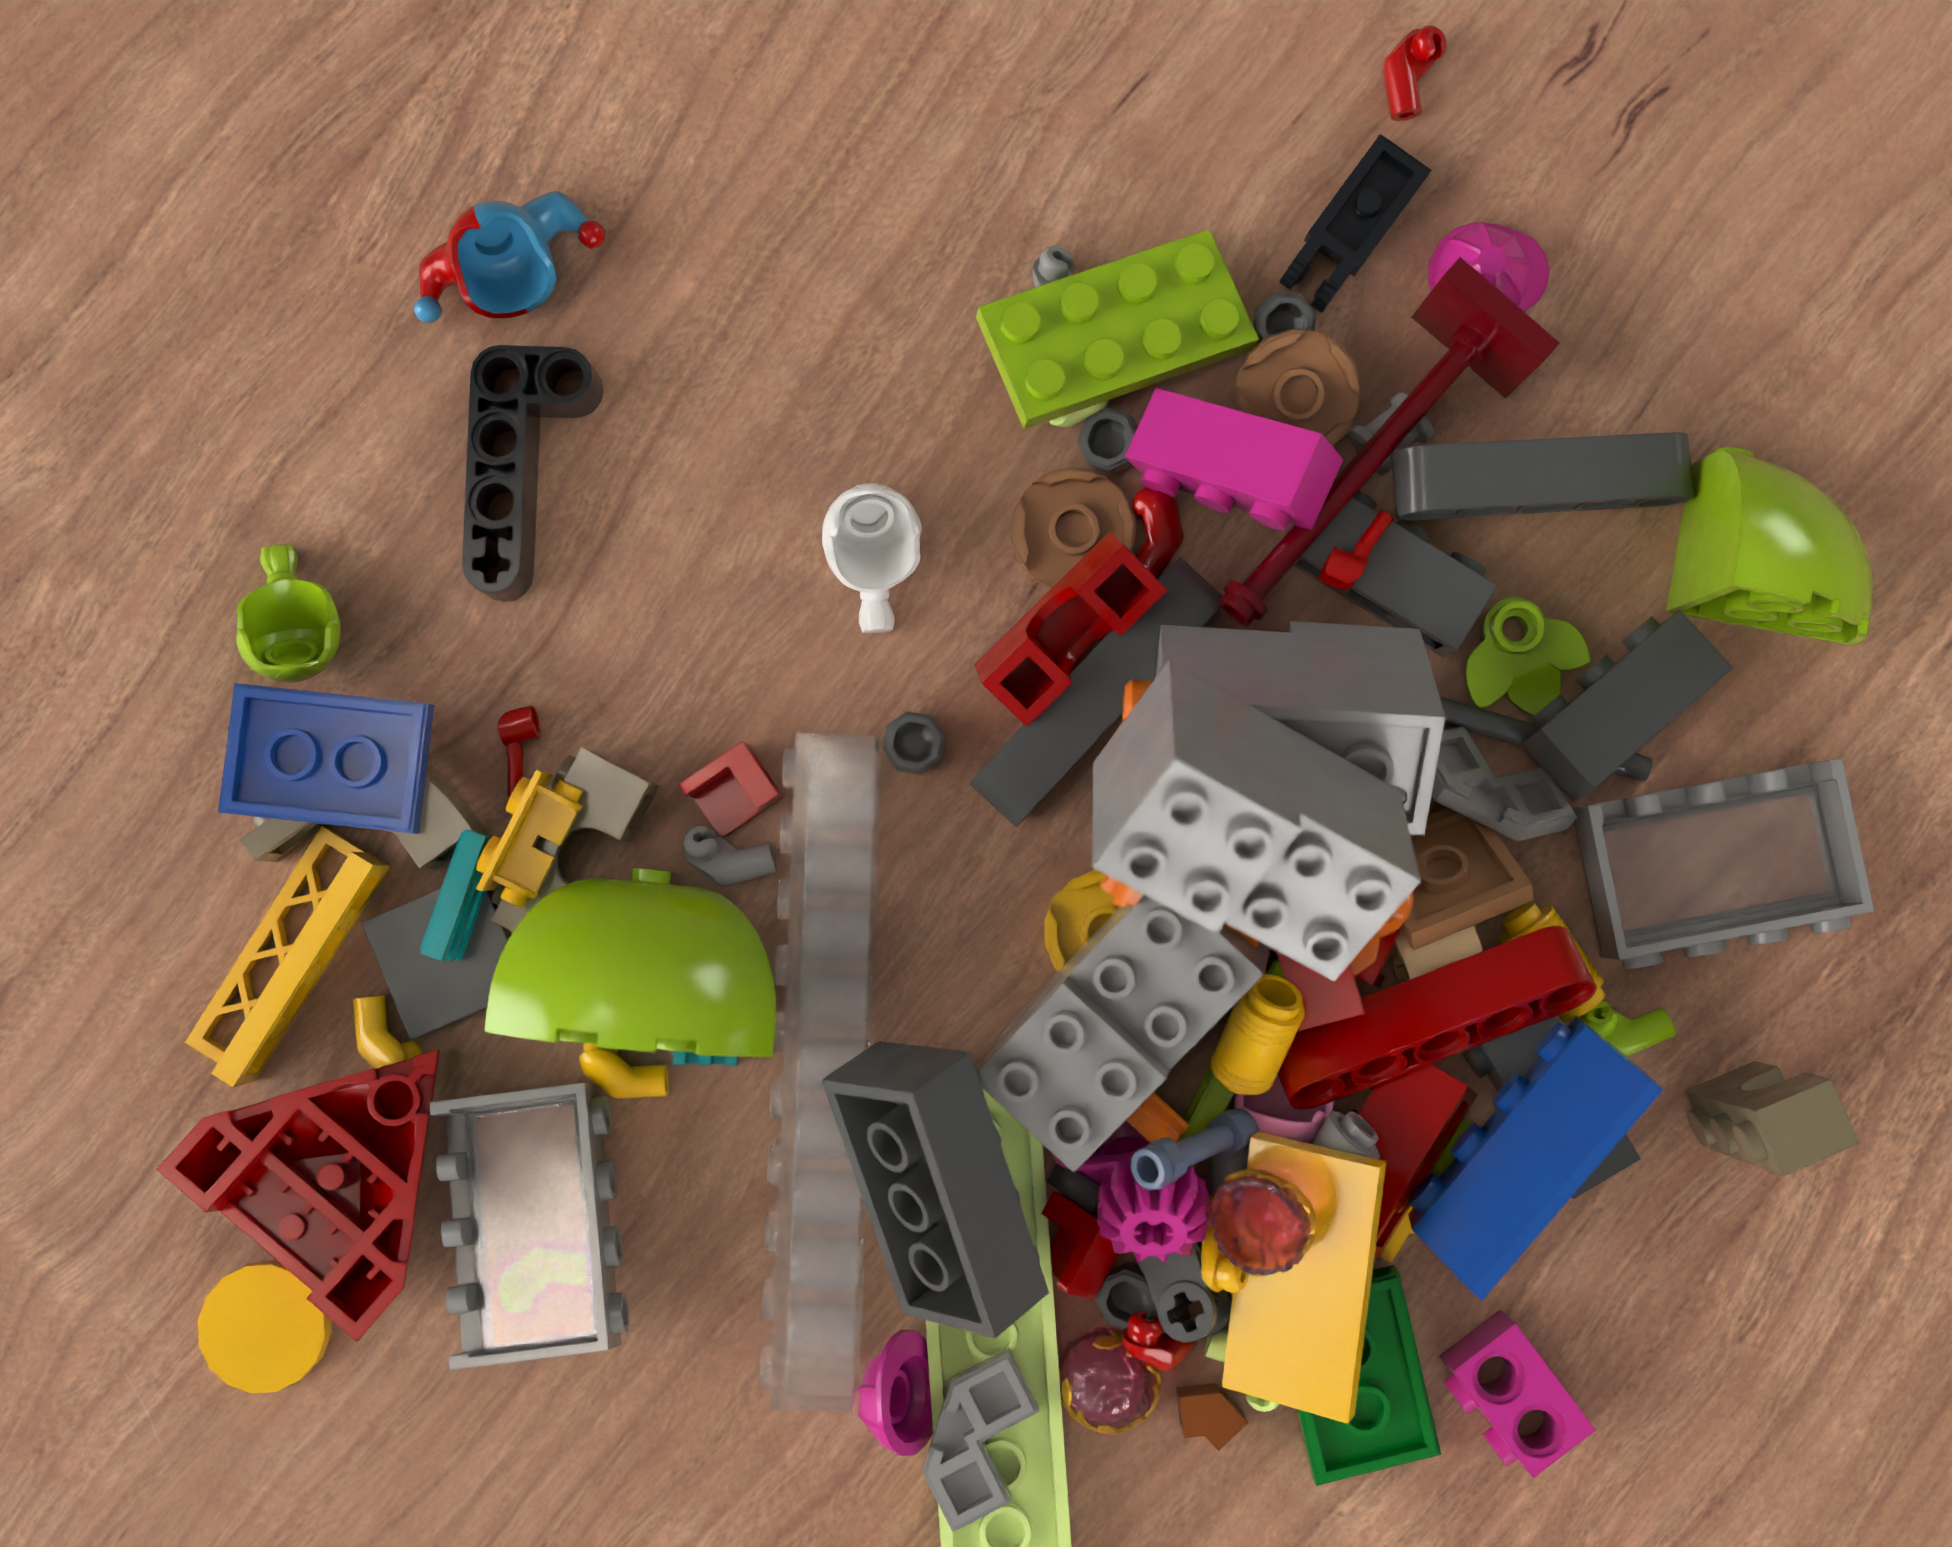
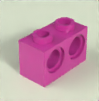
M1500 1310L1439 1356L1452 1373L1443 1383L1467 1414L1475 1408L1479 1409L1491 1425L1482 1435L1507 1467L1517 1460L1534 1478L1596 1431L1517 1324ZM1491 1357H1503L1504 1370L1502 1375L1492 1383H1479L1478 1372L1482 1363ZM1542 1410L1543 1422L1541 1427L1531 1435H1519L1518 1425L1521 1418L1529 1411Z

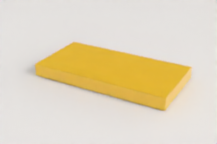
M1256 1132L1250 1137L1247 1169L1268 1171L1298 1186L1313 1207L1316 1215V1230L1311 1247L1304 1256L1298 1259L1300 1251L1295 1255L1285 1254L1283 1251L1285 1245L1294 1237H1307L1309 1231L1304 1227V1223L1309 1214H1307L1303 1204L1298 1202L1296 1193L1289 1188H1281L1272 1180L1257 1178L1255 1174H1246L1240 1223L1242 1225L1243 1238L1238 1240L1237 1256L1245 1259L1249 1273L1245 1287L1238 1293H1232L1222 1387L1346 1424L1354 1417L1386 1161L1263 1132Z

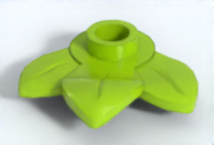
M1521 597L1505 598L1492 605L1483 618L1481 627L1483 641L1472 650L1466 660V688L1469 697L1477 708L1489 706L1506 694L1508 700L1517 708L1531 716H1535L1560 695L1561 670H1572L1590 663L1591 659L1587 644L1575 626L1567 621L1545 618L1540 608L1530 600ZM1508 618L1517 620L1522 627V635L1518 641L1509 640L1503 633V624Z

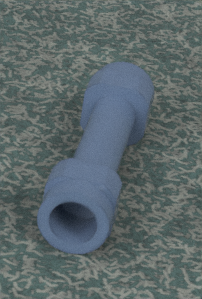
M1231 1109L1223 1112L1206 1125L1205 1130L1177 1142L1171 1138L1163 1137L1135 1152L1131 1160L1132 1174L1138 1184L1145 1189L1164 1188L1173 1184L1187 1172V1167L1216 1154L1222 1159H1229L1249 1148L1250 1137L1259 1132L1257 1123L1251 1114L1242 1109Z

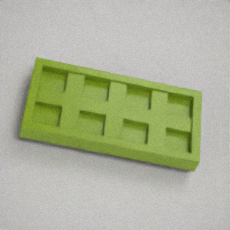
M1210 229L979 306L976 315L978 324L1024 430L1248 352L1256 346L1259 340Z

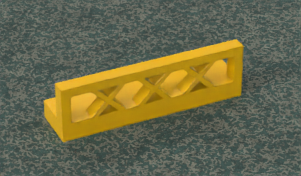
M321 826L185 1041L186 1044L217 1063L211 1072L212 1075L231 1087L256 1081L391 865L332 828ZM331 846L347 856V859L329 888L323 891L317 866ZM308 882L310 894L299 896ZM312 902L313 913L294 943L289 945L283 919L292 906ZM274 936L276 948L265 950L271 938ZM278 955L279 967L260 997L255 999L249 973L258 960ZM239 991L241 1003L230 1005L233 998ZM239 1010L244 1011L245 1020L227 1048L209 1037L223 1014Z

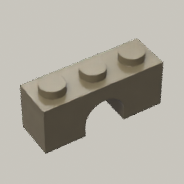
M580 748L576 758L568 755L557 770L551 788L554 790L560 779L583 790L578 800L583 807L579 811L562 846L539 836L534 847L556 857L538 892L537 898H529L525 907L520 908L500 897L505 886L498 883L492 896V903L498 905L491 921L513 932L524 916L540 900L558 888L575 882L569 871L568 856L572 845L581 835L589 831L600 830L620 841L631 842L659 785L584 748Z
M1753 1061L1685 1090L1693 1108L1687 1111V1118L1693 1133L1703 1146H1709L1713 1151L1782 1176L1860 1144L1835 1085L1830 1078L1802 1073L1784 1080L1779 1066Z

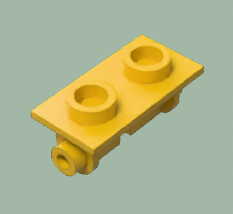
M536 770L531 780L522 777L514 788L506 806V812L513 816L502 838L496 835L492 836L479 857L476 870L483 873L476 889L481 892L495 890L499 883L505 886L500 897L520 908L525 907L529 898L536 899L556 857L534 846L539 836L559 846L563 845L579 811L583 807L578 802L583 790L560 779L554 790L549 788L548 785L553 774L547 771Z

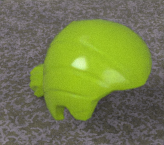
M283 544L261 548L259 561L268 575L267 584L251 591L237 605V647L242 659L257 674L279 682L295 683L304 681L324 671L338 652L341 630L334 600L325 587L316 582L297 578L295 573L298 556L294 546Z

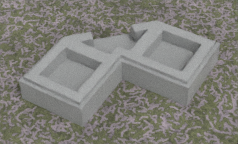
M1465 727L1443 731L1432 789V797L1436 802L1517 842L1565 831L1578 818L1555 781L1542 767L1495 777Z
M1009 1348L951 1377L924 1462L923 1475L952 1532L1011 1502V1494L984 1440L1039 1412V1405Z

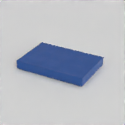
M234 683L218 813L419 834L434 705Z

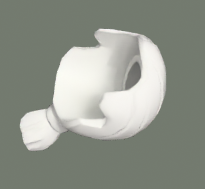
M878 483L859 484L842 492L831 504L822 527V545L832 573L845 586L860 591L862 603L859 612V625L862 633H886L893 630L895 617L888 601V589L904 581L917 568L921 556L920 536L922 526L913 505L900 492Z

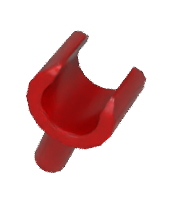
M1381 510L1357 541L1352 553L1333 546L1323 565L1319 580L1340 590L1352 588L1356 580L1363 574L1371 550L1393 522V517L1388 512Z
M533 706L505 712L498 721L499 736L504 746H506V755L508 756L507 796L509 797L523 777L524 750L522 743L541 738L540 722L537 711Z

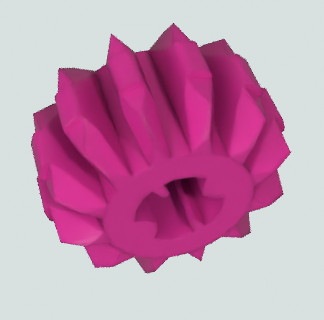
M1116 1161L1112 1174L1102 1177V1183L1098 1189L1097 1223L1101 1229V1236L1112 1241L1114 1253L1133 1251L1138 1263L1147 1256H1157L1166 1264L1170 1253L1189 1256L1193 1243L1205 1240L1206 1230L1209 1226V1191L1206 1189L1205 1180L1198 1178L1195 1174L1193 1165L1187 1167V1172L1173 1184L1154 1190L1145 1189L1139 1185L1132 1174L1131 1164L1122 1161Z

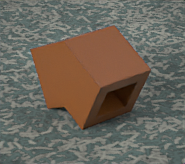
M1216 1383L1176 1387L1180 1427L1184 1438L1205 1436L1219 1451L1248 1423L1244 1413Z

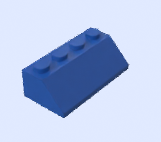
M1577 1016L1568 1026L1562 1022L1557 1023L1544 1036L1536 1049V1053L1541 1057L1525 1077L1515 1073L1505 1082L1493 1100V1104L1498 1109L1482 1127L1476 1123L1470 1125L1457 1139L1450 1151V1154L1455 1157L1453 1162L1439 1178L1433 1173L1429 1174L1417 1186L1409 1198L1408 1204L1413 1209L1408 1213L1413 1232L1482 1301L1663 1091L1638 1064Z

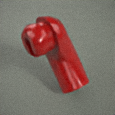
M1429 25L1422 29L1412 30L1405 35L1384 61L1383 73L1390 116L1394 121L1412 119L1422 113L1418 81L1434 65L1435 61L1444 55L1446 50L1445 35L1438 27Z
M1144 487L1138 491L1132 503L1133 512L1137 514L1139 519L1143 520L1148 537L1136 557L1158 579L1182 544L1184 535L1177 500L1159 490L1154 491Z
M1137 1311L1131 1314L1127 1323L1128 1328L1122 1331L1124 1347L1131 1356L1162 1371H1171L1195 1349L1197 1341L1181 1342L1173 1339L1166 1332L1162 1334L1163 1328L1157 1315L1153 1317V1320H1146L1148 1311Z

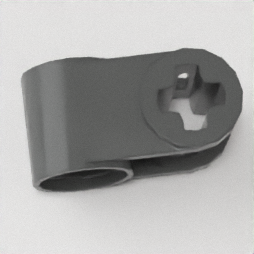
M1202 1241L1193 1243L1189 1256L1170 1253L1166 1264L1157 1256H1147L1138 1263L1146 1278L1163 1330L1170 1337L1181 1342H1194L1205 1336L1215 1335L1224 1330L1229 1324L1232 1296L1224 1289L1219 1293L1213 1291L1201 1278ZM1214 1299L1218 1300V1305H1215ZM1200 1300L1204 1313L1191 1317L1188 1312V1305ZM1174 1312H1176L1178 1319L1173 1317Z

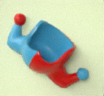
M559 191L548 192L521 207L505 201H486L475 204L464 211L454 222L449 231L448 241L432 250L421 261L419 266L420 299L413 306L414 312L419 320L425 323H433L442 314V308L438 302L445 288L456 284L465 304L477 314L489 318H513L527 314L542 305L554 290L557 276L549 242L560 232L572 231L578 233V239L585 247L594 249L604 243L606 231L598 222L589 221L578 206L568 196Z

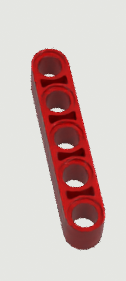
M1549 926L1363 997L1361 999L1366 1013L1364 1015L1302 1031L1297 1030L1278 1072V1076L1288 1102L1293 1108L1301 1110L1312 1109L1571 1011L1587 1002L1596 993L1597 986L1567 928Z

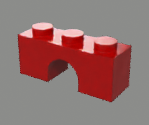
M1110 531L974 664L980 681L1015 717L1028 727L1073 683L1070 677L1073 666L1095 641L1111 631H1115L1121 637L1168 590L1122 541Z

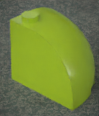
M1732 447L1717 448L1713 453L1692 464L1694 498L1684 502L1666 612L1675 614L1681 610L1685 616L1849 646L1865 640L1868 635L1872 611L1873 578L1863 540L1845 511L1826 492L1811 481L1784 467L1754 458V453L1749 450Z
M633 868L631 880L589 878L566 884L540 900L524 916L509 937L495 968L487 1004L485 1032L554 1043L561 1040L597 1044L599 1048L656 1052V1049L696 1052L697 1055L773 1057L776 1028L774 980L768 956L757 931L745 914L729 899L706 888L670 884L671 871Z

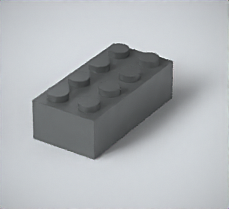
M878 1041L823 1078L822 1083L904 1315L997 1338L1049 1293L1040 1266L1039 1253L1033 1244L1020 1205V1195L1013 1184L1001 1147L1000 1134L994 1126L981 1086L979 1071L974 1065L970 1052Z

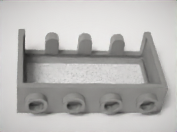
M1842 758L1572 808L1578 817L1574 823L1577 828L1601 946L1599 955L1601 958L1622 959L1624 969L1641 968L1663 963L1661 952L1684 947L1687 957L1726 951L1724 940L1748 936L1749 945L1779 942L1789 939V927L1810 924L1812 933L1847 929L1852 927V915L1874 911Z
M577 1083L430 1102V1115L445 1117L447 1154L437 1156L436 1171L439 1181H450L452 1220L442 1222L441 1237L445 1248L455 1247L457 1286L447 1289L446 1304L450 1315L460 1313L462 1353L449 1356V1370L605 1351L621 1345L620 1333L628 1332L629 1310L625 1293H616L614 1266L622 1265L623 1244L619 1227L610 1226L608 1200L616 1199L617 1178L613 1161L604 1160L602 1135L610 1134L611 1112L607 1096H599L597 1085Z

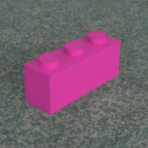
M1155 388L1124 456L1143 474L1141 483L1154 491L1159 490L1171 497H1175L1178 490L1195 494L1194 499L1197 502L1221 513H1230L1232 506L1250 511L1249 516L1255 521L1281 531L1286 529L1288 523L1309 530L1313 529L1344 460L1321 433Z

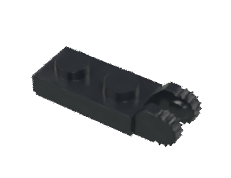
M1380 134L1308 231L1304 239L1306 244L1292 261L1279 282L1291 290L1294 285L1299 284L1310 269L1309 265L1317 253L1320 252L1336 263L1338 267L1329 279H1325L1315 292L1314 300L1311 303L1313 307L1323 313L1350 274L1355 277L1428 177L1431 169Z

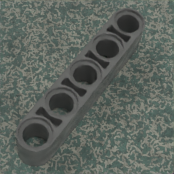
M1682 432L1432 444L1408 447L1391 454L1396 513L1399 520L1655 507L1682 503L1694 498L1688 435Z
M1181 557L1158 579L1168 591L1121 637L1115 631L1109 632L1070 674L1073 683L1028 727L1023 724L971 781L970 785L1015 827L1031 813L1122 715L1124 686L1131 679L1154 680L1156 678L1161 625L1203 627L1221 608L1219 600L1223 595Z

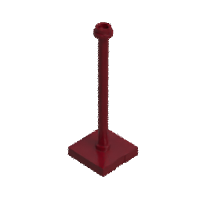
M1461 257L1443 275L1411 317L1440 343L1448 347L1449 350L1335 478L1313 529L1309 530L1294 525L1242 584L1236 580H1230L1223 588L1225 594L1219 600V604L1238 623L1249 626L1254 619L1261 620L1267 613V608L1262 600L1468 366L1506 398L1560 344L1558 340Z

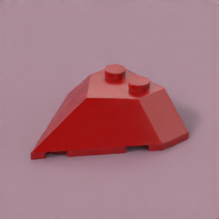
M440 1050L269 1098L270 1100L232 1111L227 1110L203 1117L156 1170L205 1212L220 1211L310 1288L312 1293L306 1299L358 1342L405 1288L430 1121V1102L433 1100Z

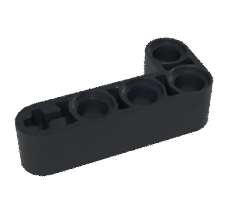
M498 345L488 347L480 352L473 361L470 373L462 566L464 576L469 584L495 600L506 602L523 596L530 588L534 576L540 417H585L595 411L602 400L604 390L601 378L586 357L575 349L549 346ZM508 369L519 370V381L513 390L503 394L494 392L495 379L500 373ZM570 371L583 372V382L578 391L566 396L557 395L556 386L562 375ZM504 431H515L517 442L514 449L506 456H492L491 446L495 437ZM500 493H512L514 496V506L511 513L502 520H491L488 509L493 498ZM488 535L499 538L498 545L488 539ZM501 557L510 563L509 571L499 572L496 581L487 575L488 567L498 566Z

